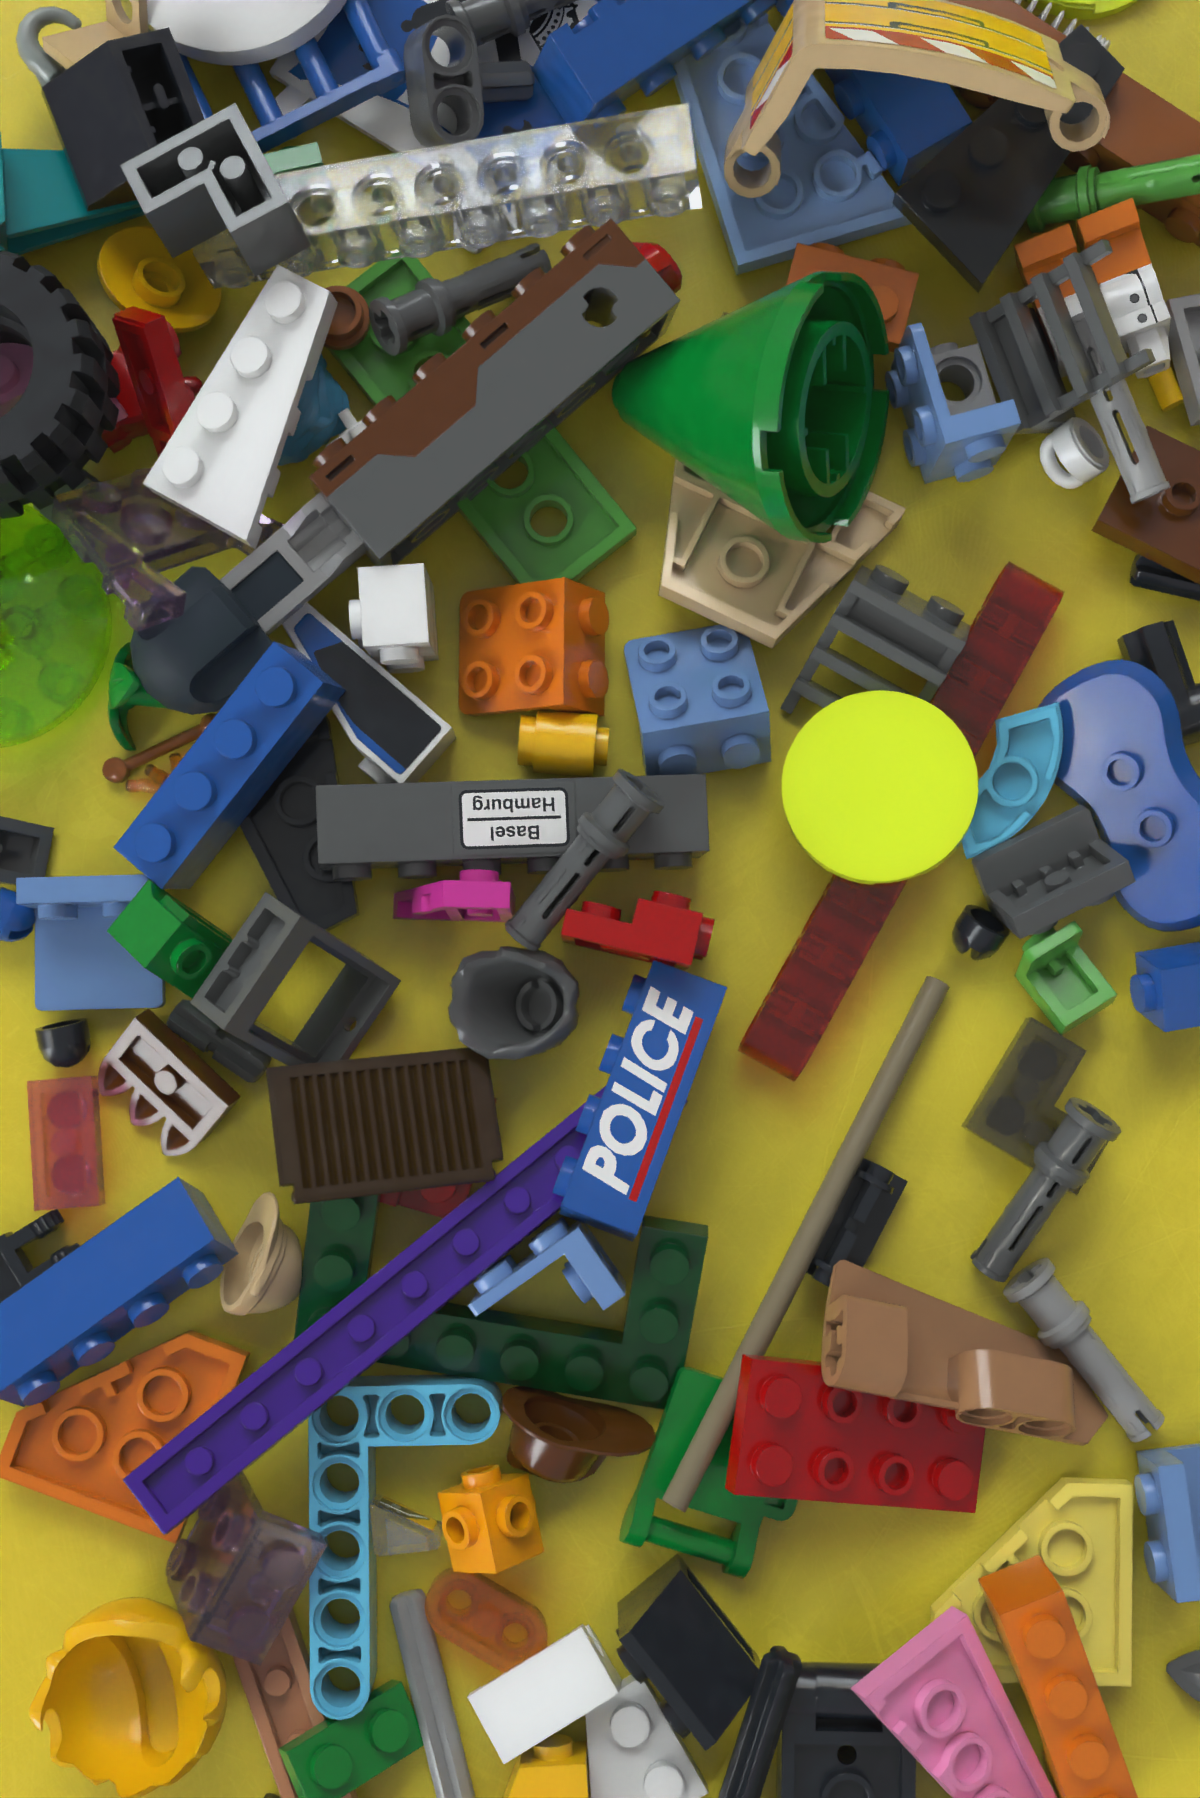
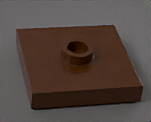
M1147 425L1148 436L1166 481H1169L1171 487L1145 500L1131 504L1130 494L1120 475L1091 531L1200 584V451ZM1134 449L1132 455L1137 464L1139 459Z

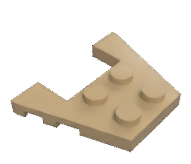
M675 459L659 596L773 649L898 526L906 508L869 491L852 523L848 527L835 525L831 541L813 543L792 540L781 535Z

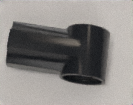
M1174 620L1157 622L1122 635L1117 642L1123 660L1136 662L1150 669L1170 689L1179 711L1184 746L1199 742L1200 683L1194 682Z

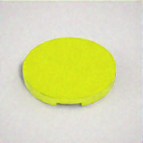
M895 691L860 692L841 698L824 707L797 734L786 756L782 774L783 806L787 821L799 845L817 864L827 871L846 880L869 885L911 879L921 874L924 875L943 863L956 850L968 832L978 798L977 766L973 752L961 730L944 712L934 705L918 697Z

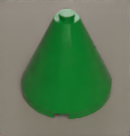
M831 271L812 273L629 361L614 379L612 386L613 404L626 424L781 535L797 541L829 542L832 540V533H827L826 531L832 525L848 527L861 509L873 482L882 451L888 417L890 390L874 389L873 354H889L887 332L881 308L868 283L858 275L848 272Z

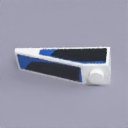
M306 603L282 624L296 649L346 689L332 707V710L351 742L365 757L358 767L377 784L418 782L456 739L453 728L309 603Z

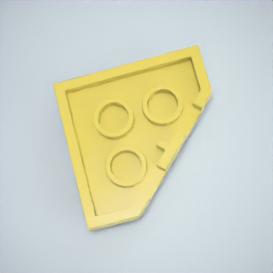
M1062 1477L930 1606V1623L951 1606L967 1614L1000 1682L1020 1683L998 1636L978 1578L1039 1555L1064 1592L1097 1686L1131 1687L1133 1484L1127 1479Z

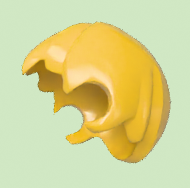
M127 1597L117 1599L93 1609L66 1630L62 1649L50 1654L46 1658V1677L30 1705V1720L41 1732L43 1721L48 1725L50 1731V1758L53 1763L66 1768L75 1767L86 1779L96 1786L111 1781L116 1785V1792L121 1798L141 1797L160 1786H170L177 1782L195 1766L202 1756L208 1754L220 1732L227 1708L225 1669L207 1636L180 1611L149 1598Z

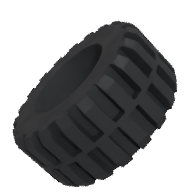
M3 251L0 252V344L18 343L33 348V368L29 384L16 405L0 418V517L6 519L22 516L24 514L23 505L32 503L41 510L57 502L54 492L66 484L73 491L87 478L81 472L83 467L89 460L99 463L108 448V445L101 438L103 431L112 432L116 428L119 409L110 398L118 396L120 385L119 375L110 364L113 354L105 338L70 290L65 289L58 278L43 266H31L24 256Z

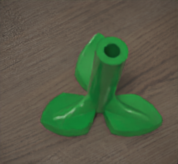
M128 642L117 653L111 669L108 690V719L111 730L119 744L125 750L136 751L127 725L129 710L135 706L166 707L145 691L140 679L132 670L131 642Z

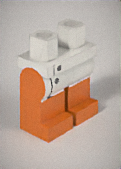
M1132 197L1077 219V238L1081 252L1101 239L1108 240L1113 252L1091 265L1125 353L1128 352L1131 357L1143 349H1152L1156 361L1135 372L1138 379L1152 376L1170 367L1171 359L1168 337L1171 317L1165 300H1163L1156 273L1152 267L1140 229L1139 215ZM1069 223L1014 245L1016 266L1025 287L1031 284L1030 279L1039 273H1049L1064 263L1063 258L1073 252L1078 253L1077 244ZM1068 279L1060 284L1059 288L1070 316L1073 317L1082 313L1083 310L1072 282ZM1036 299L1031 304L1035 309L1061 378L1068 376L1039 300ZM1092 350V359L1095 363L1098 373L1101 374V367L1096 358L1094 350Z

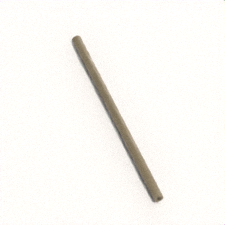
M926 976L662 1498L663 1501L686 1512L735 1415L742 1354L765 1355L950 988L943 981Z

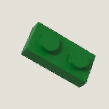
M391 1679L373 1690L362 1711L352 1718L344 1720L328 1718L283 1745L278 1750L298 1798H342L422 1747L423 1741L417 1717L402 1682Z

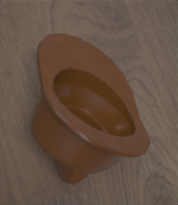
M523 1386L509 1388L501 1398L503 1411L513 1422L510 1444L507 1451V1462L514 1468L547 1481L563 1484L581 1481L594 1474L606 1456L623 1457L639 1455L651 1449L656 1440L653 1427L644 1418L627 1409L609 1404L571 1398L553 1391Z

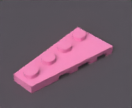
M951 1606L851 1687V1690L952 1798H1057L968 1615Z

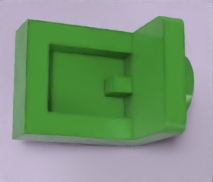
M1076 921L1071 922L1058 931L1053 927L1044 933L1033 935L1022 946L1024 953L1015 974L1017 980L1061 1036L1113 1004L1117 996L1114 989L1079 947L1078 943L1083 930Z

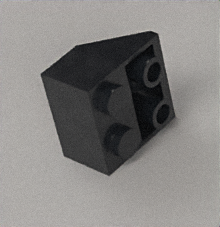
M169 27L108 40L42 87L41 94L87 212L137 200L120 165L204 120Z
M677 1553L617 1603L618 1629H616L619 1641L622 1643L617 1648V1653L627 1670L640 1684L649 1678L665 1698L659 1703L660 1709L678 1735L684 1739L692 1733L706 1751L718 1741L750 1697L761 1662L757 1653Z

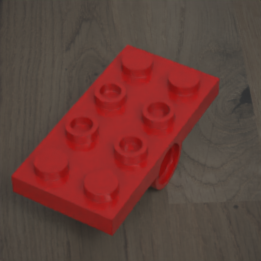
M742 1354L725 1489L734 1495L975 1513L986 1428L960 1422L956 1418L955 1410L829 1387L824 1383L820 1361Z

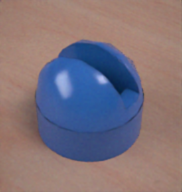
M1 887L0 941L15 942L23 940L33 930V924L36 920L35 909L16 904V892Z

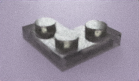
M1025 1018L961 1127L1033 1170L1036 1165L1033 1161L1034 1149L1039 1142H1048L1067 1115V1113L1054 1105L1085 1055L1086 1050L1034 1018ZM1108 1140L1087 1168L1089 1174L1108 1144ZM1082 1186L1076 1189L1069 1188L1067 1192L1078 1195Z

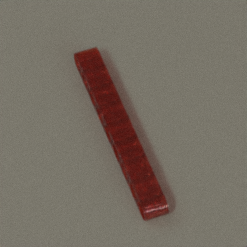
M1010 561L1004 566L974 618L966 645L957 656L945 680L930 701V704L944 712L961 730L969 743L974 758L1064 595L1063 590ZM832 875L738 1047L739 1052L793 1082L798 1078L907 880L869 885Z

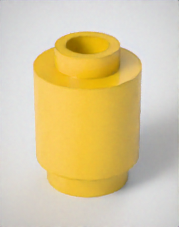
M538 710L537 716L521 715L517 763L521 766H533V773L593 777L594 765L607 766L610 728L597 727L598 714Z

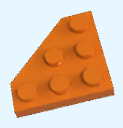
M190 1330L56 1392L40 1403L22 1408L16 1412L0 1454V1478L176 1544L182 1537L188 1518L170 1533L163 1535L123 1479L237 1387L251 1352Z

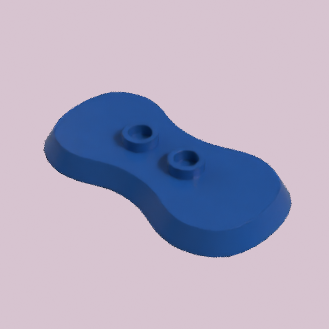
M1120 659L1104 661L1084 668L1055 686L1037 707L1057 702L1060 704L1064 734L1063 751L1054 783L1078 804L1090 810L1101 840L1129 861L1136 882L1116 891L1114 894L1124 910L1145 926L1163 932L1183 931L1200 926V778L1192 767L1185 751L1180 716L1175 699L1163 680L1153 671L1139 663Z

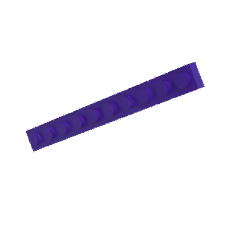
M605 1087L594 1096L602 1098ZM585 1103L499 1172L494 1181H488L123 1479L163 1535L170 1533L560 1210L564 1197L554 1194L552 1191L566 1155L579 1159L587 1135L576 1131Z

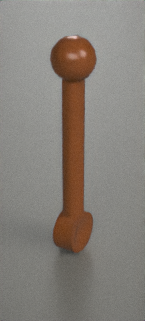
M217 713L206 714L202 717L199 725L125 760L117 757L109 758L105 761L102 768L104 777L113 783L125 782L130 776L131 770L198 739Z

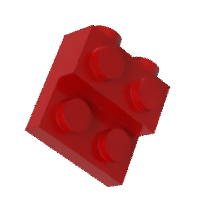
M653 891L651 901L638 898L632 924L620 921L621 909L600 903L583 901L581 911L567 908L561 937L564 943L651 964L655 960L686 971L691 966L693 959L702 961L703 957H706L715 919L705 917L703 913L691 911L692 899L663 891Z

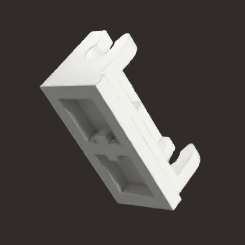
M582 1624L489 1683L470 1692L467 1698L503 1764L618 1695L622 1679L590 1625L584 1626Z

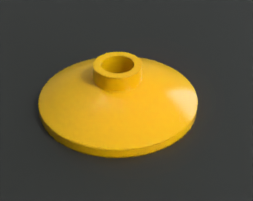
M132 226L113 233L101 248L97 262L99 279L109 298L121 311L134 306L164 315L176 333L198 330L214 318L222 297L220 280L210 261L196 247L172 258L153 227Z

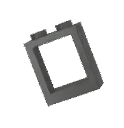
M265 892L190 1003L224 1031L288 1066L349 1060L401 980L361 952ZM311 941L346 963V965L293 1042L255 1020L308 942ZM357 1021L355 1028L350 1031L351 1025Z

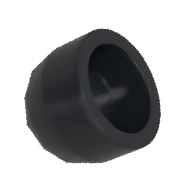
M966 905L955 922L952 939L955 947L961 954L967 952L971 947V958L973 960L990 958L1000 949L1010 931L990 911L976 905Z
M86 1018L57 1022L35 1029L38 1046L44 1059L56 1067H72L82 1061L89 1052L91 1036Z

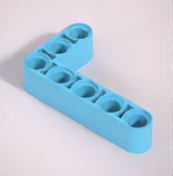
M450 1374L358 1376L335 1395L347 1397L354 1402L358 1409V1422L349 1426L336 1424L327 1413V1403L308 1418L310 1693L313 1704L326 1717L344 1720L352 1718L362 1711L369 1699L377 1673L376 1447L472 1445L482 1443L493 1435L499 1425L502 1413V1394L495 1382ZM404 1394L417 1398L423 1405L424 1419L413 1425L402 1424L392 1414V1399ZM465 1394H478L489 1404L491 1414L481 1423H467L457 1414L455 1401ZM336 1463L349 1465L358 1475L359 1487L348 1492L337 1490L328 1480L327 1468ZM335 1531H346L352 1534L358 1541L360 1552L353 1557H339L330 1549L327 1536ZM339 1598L347 1599L354 1603L359 1610L360 1619L350 1624L339 1623L330 1615L328 1603ZM337 1667L349 1668L358 1676L360 1686L350 1691L340 1690L330 1681L328 1671Z

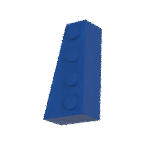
M601 0L588 10V15L576 24L573 29L566 23L549 34L532 68V72H534L535 77L574 136L590 124L595 132L598 133L615 122L627 111L622 102L640 89H642L646 97L651 96L677 76L673 65L690 53H692L697 62L702 60L728 39L723 31L725 28L739 18H742L746 26H749L769 12L778 2L777 0H625L624 3L618 5L615 0Z

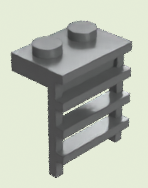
M1101 239L1080 253H1071L1063 258L1064 263L1049 273H1039L1030 279L1032 283L1017 293L1009 292L999 299L1001 303L986 312H977L969 317L1001 402L1014 399L1021 421L1015 434L1052 433L1071 417H1076L1073 407L1156 361L1152 349H1143L1127 358L1091 267V265L1113 252L1108 240ZM1068 279L1072 282L1106 369L1105 372L1094 377L1059 288V285ZM1036 299L1039 300L1072 384L1073 390L1068 393L1035 309L1028 308L1027 306Z
M862 565L780 708L791 714L801 696L822 708L843 698L811 680L820 663L868 691L886 690L915 696L831 649L830 645L838 631L845 633L925 678L927 682L918 698L930 703L936 691L945 680L957 656L966 645L971 626L961 621L965 614L952 603L937 596H931L927 602L906 590L909 581L897 572L882 565H876L873 571Z

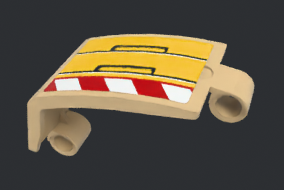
M794 0L747 85L744 110L730 133L725 147L724 177L730 189L746 198L761 197L778 185L781 176L782 153L781 141L776 131L788 117L812 72L818 68L856 69L899 74L947 83L1014 102L1043 108L1053 140L1061 148L1072 152L1085 151L1095 146L1102 138H1105L1110 128V114L1099 84L1091 76L1063 60L1059 44L1056 40L1006 18L946 0ZM1086 102L1093 105L1090 115L1078 124H1067L1060 120L1062 113L1067 114L1074 103ZM745 152L752 156H756L761 152L769 159V163L760 170L750 171L740 166L736 159Z

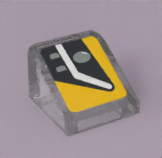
M376 1494L371 1501L370 1516L374 1554H378V1557L438 1550L439 1546H441L444 1540L441 1521L381 1494Z

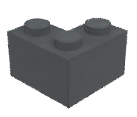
M236 103L120 165L144 214L172 258L228 229L255 277L311 247L284 191Z

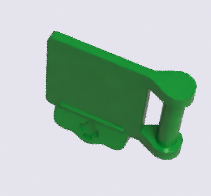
M682 1367L677 1372L655 1434L656 1440L649 1451L637 1488L625 1512L619 1540L639 1548L646 1541L722 1564L723 1573L743 1579L748 1574L753 1562L759 1528L763 1517L777 1521L788 1520L795 1512L798 1500L734 1495L725 1489L734 1422L733 1417L688 1506L691 1509L737 1522L730 1538L653 1515L656 1498H663L723 1379L722 1377L691 1367Z

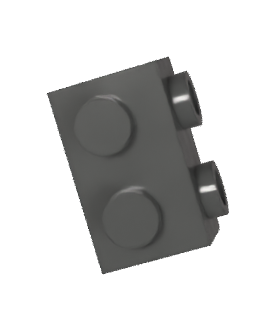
M1077 805L972 859L974 871L990 912L1019 939L1028 935L1044 933L1052 929L1058 920L1086 906L1102 904L1111 899L1116 891L1136 882L1129 861L1099 838L1091 812L1083 805Z

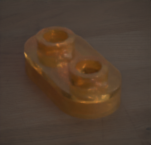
M451 1567L439 1573L432 1581L425 1600V1614L430 1626L442 1637L494 1668L505 1673L547 1647L548 1627L541 1611L530 1602L481 1573L453 1572ZM454 1590H463L469 1594L471 1604L467 1608L456 1609L450 1605L447 1598L448 1594ZM518 1623L526 1628L528 1635L521 1642H511L505 1637L503 1630L509 1624Z

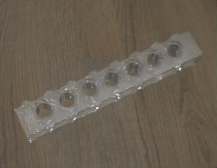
M689 103L274 174L311 244V247L277 265L301 277L309 276L312 272L342 267L364 268L373 262L403 257L425 258L434 252L463 247L485 248L496 242L530 236L546 238L560 231L583 228L587 225L601 227L610 218L616 224H619L621 221L656 215L659 217H673L687 210L703 208ZM640 170V171L635 172V173L627 174V173H629V172H631V171ZM228 229L193 247V255L214 289L222 287L243 288L252 282L268 280L277 266L275 265L254 277Z

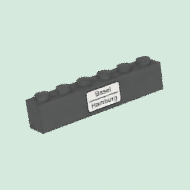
M706 774L635 776L662 799L665 807L659 814L651 813L629 839L630 850L624 857H619L618 860L610 858L599 872L629 870V860L654 859L655 870L692 868V858H700L710 851ZM613 777L316 785L318 865L320 871L332 870L334 881L372 879V869L398 868V878L401 879L437 877V867L463 866V870H492L499 872V875H501V864H527V874H547L579 835L576 829L579 824L578 819L584 812L592 813L615 785Z

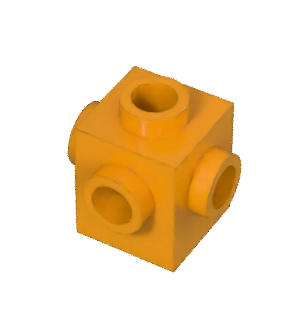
M498 1464L483 1465L462 1472L461 1484L437 1493L442 1514V1531L448 1544L453 1572L498 1574L544 1552L536 1513V1502L532 1494L528 1473H501Z

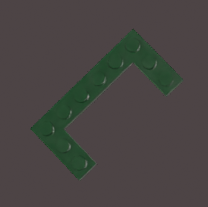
M381 1194L310 1203L294 1339L370 1278ZM644 1215L623 1331L486 1309L475 1317L468 1306L447 1303L381 1357L377 1363L664 1410L677 1372L685 1365L708 1241V1225Z

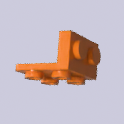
M566 577L466 592L460 600L459 709L461 712L470 716H484L552 709L562 712L598 714V717L604 716V696L609 685L608 673L605 667V633L609 625L605 593Z

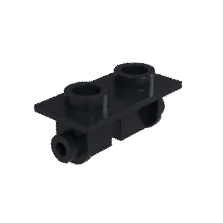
M864 1158L806 1273L829 1287L833 1266L838 1261L847 1260L864 1267L908 1181Z

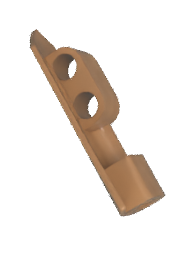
M840 1260L833 1266L825 1308L821 1354V1372L824 1383L827 1386L955 1410L957 1420L965 1424L1080 1446L1088 1444L1109 1415L1090 1386L1059 1348L1051 1349L1049 1346H1044L1039 1339L927 1295L847 1260Z

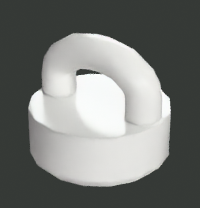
M1071 417L1047 435L1040 446V461L1045 473L1056 485L1066 489H1075L1104 472L1109 466V454L1102 438L1082 418ZM1055 452H1056V454H1057L1059 460L1061 461V463L1064 465V467L1067 469L1068 472H1066V471L1060 466V464L1058 463V461H1057V459H1056V456H1055Z

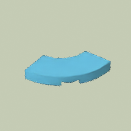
M1059 702L995 720L997 746L989 769L978 780V798L973 820L962 840L966 859L975 857L1012 838L1034 817L1046 800L1055 782L1063 751V719Z

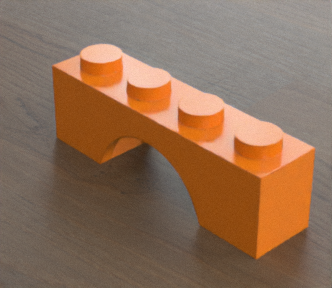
M1036 1555L978 1578L998 1636L1011 1661L1035 1719L1045 1750L1041 1753L1058 1798H1138L1066 1597L1042 1558Z

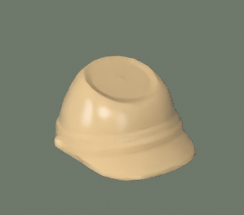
M266 1192L254 1202L247 1218L236 1235L233 1245L239 1254L225 1263L221 1276V1304L224 1311L232 1315L245 1316L246 1314L266 1313L282 1308L295 1300L300 1292L302 1252L299 1239L295 1232L283 1224L279 1218V1205L275 1195L271 1192Z

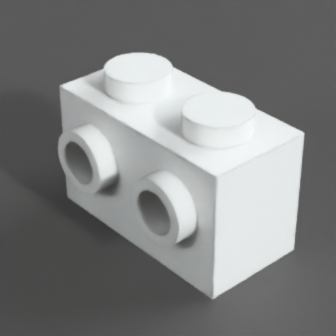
M424 563L358 567L360 599L349 600V623L352 639H358L359 647L361 649L364 648L378 664L386 665L387 672L389 673L420 672L425 670L424 661L439 660L434 586Z

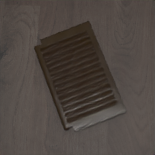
M470 1048L266 1068L279 1187L293 1186L291 1194L293 1204L494 1181L496 1178L492 1162L503 1161L504 1158L489 1059Z

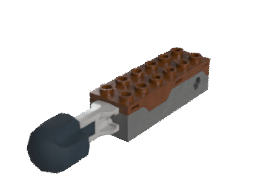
M612 218L596 231L590 225L579 230L562 247L560 252L565 257L547 273L541 267H538L524 277L511 292V295L516 300L497 316L492 310H488L476 318L462 334V338L466 343L448 358L440 352L426 361L412 377V380L417 385L398 401L392 395H389L377 403L362 420L366 428L347 444L342 438H339L328 445L312 463L317 470L309 476L316 496L296 512L279 530L220 580L206 567L192 566L150 602L136 621L130 643L133 670L140 679L145 691L166 708L194 715L219 711L272 644L269 635L365 554L375 566L397 565L460 511L456 503L466 498L470 501L488 486V479L496 480L518 461L521 455L539 443L550 430L561 424L619 374L629 361L641 355L666 333L680 302L675 293L681 289L682 284L681 271L670 254L656 243L631 242ZM587 321L597 322L603 327L593 326Z

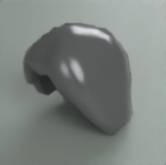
M501 946L498 951H480L464 957L459 964L457 972L452 977L450 984L452 1000L448 1007L450 1022L457 1030L459 1041L487 1059L517 1060L544 1053L561 1045L577 1027L579 1014L576 1005L580 994L579 983L568 971L562 960L543 950L532 951L526 948Z

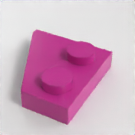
M481 869L461 870L459 880H442L394 893L393 919L507 922L515 915L516 897L511 882L499 880V872Z

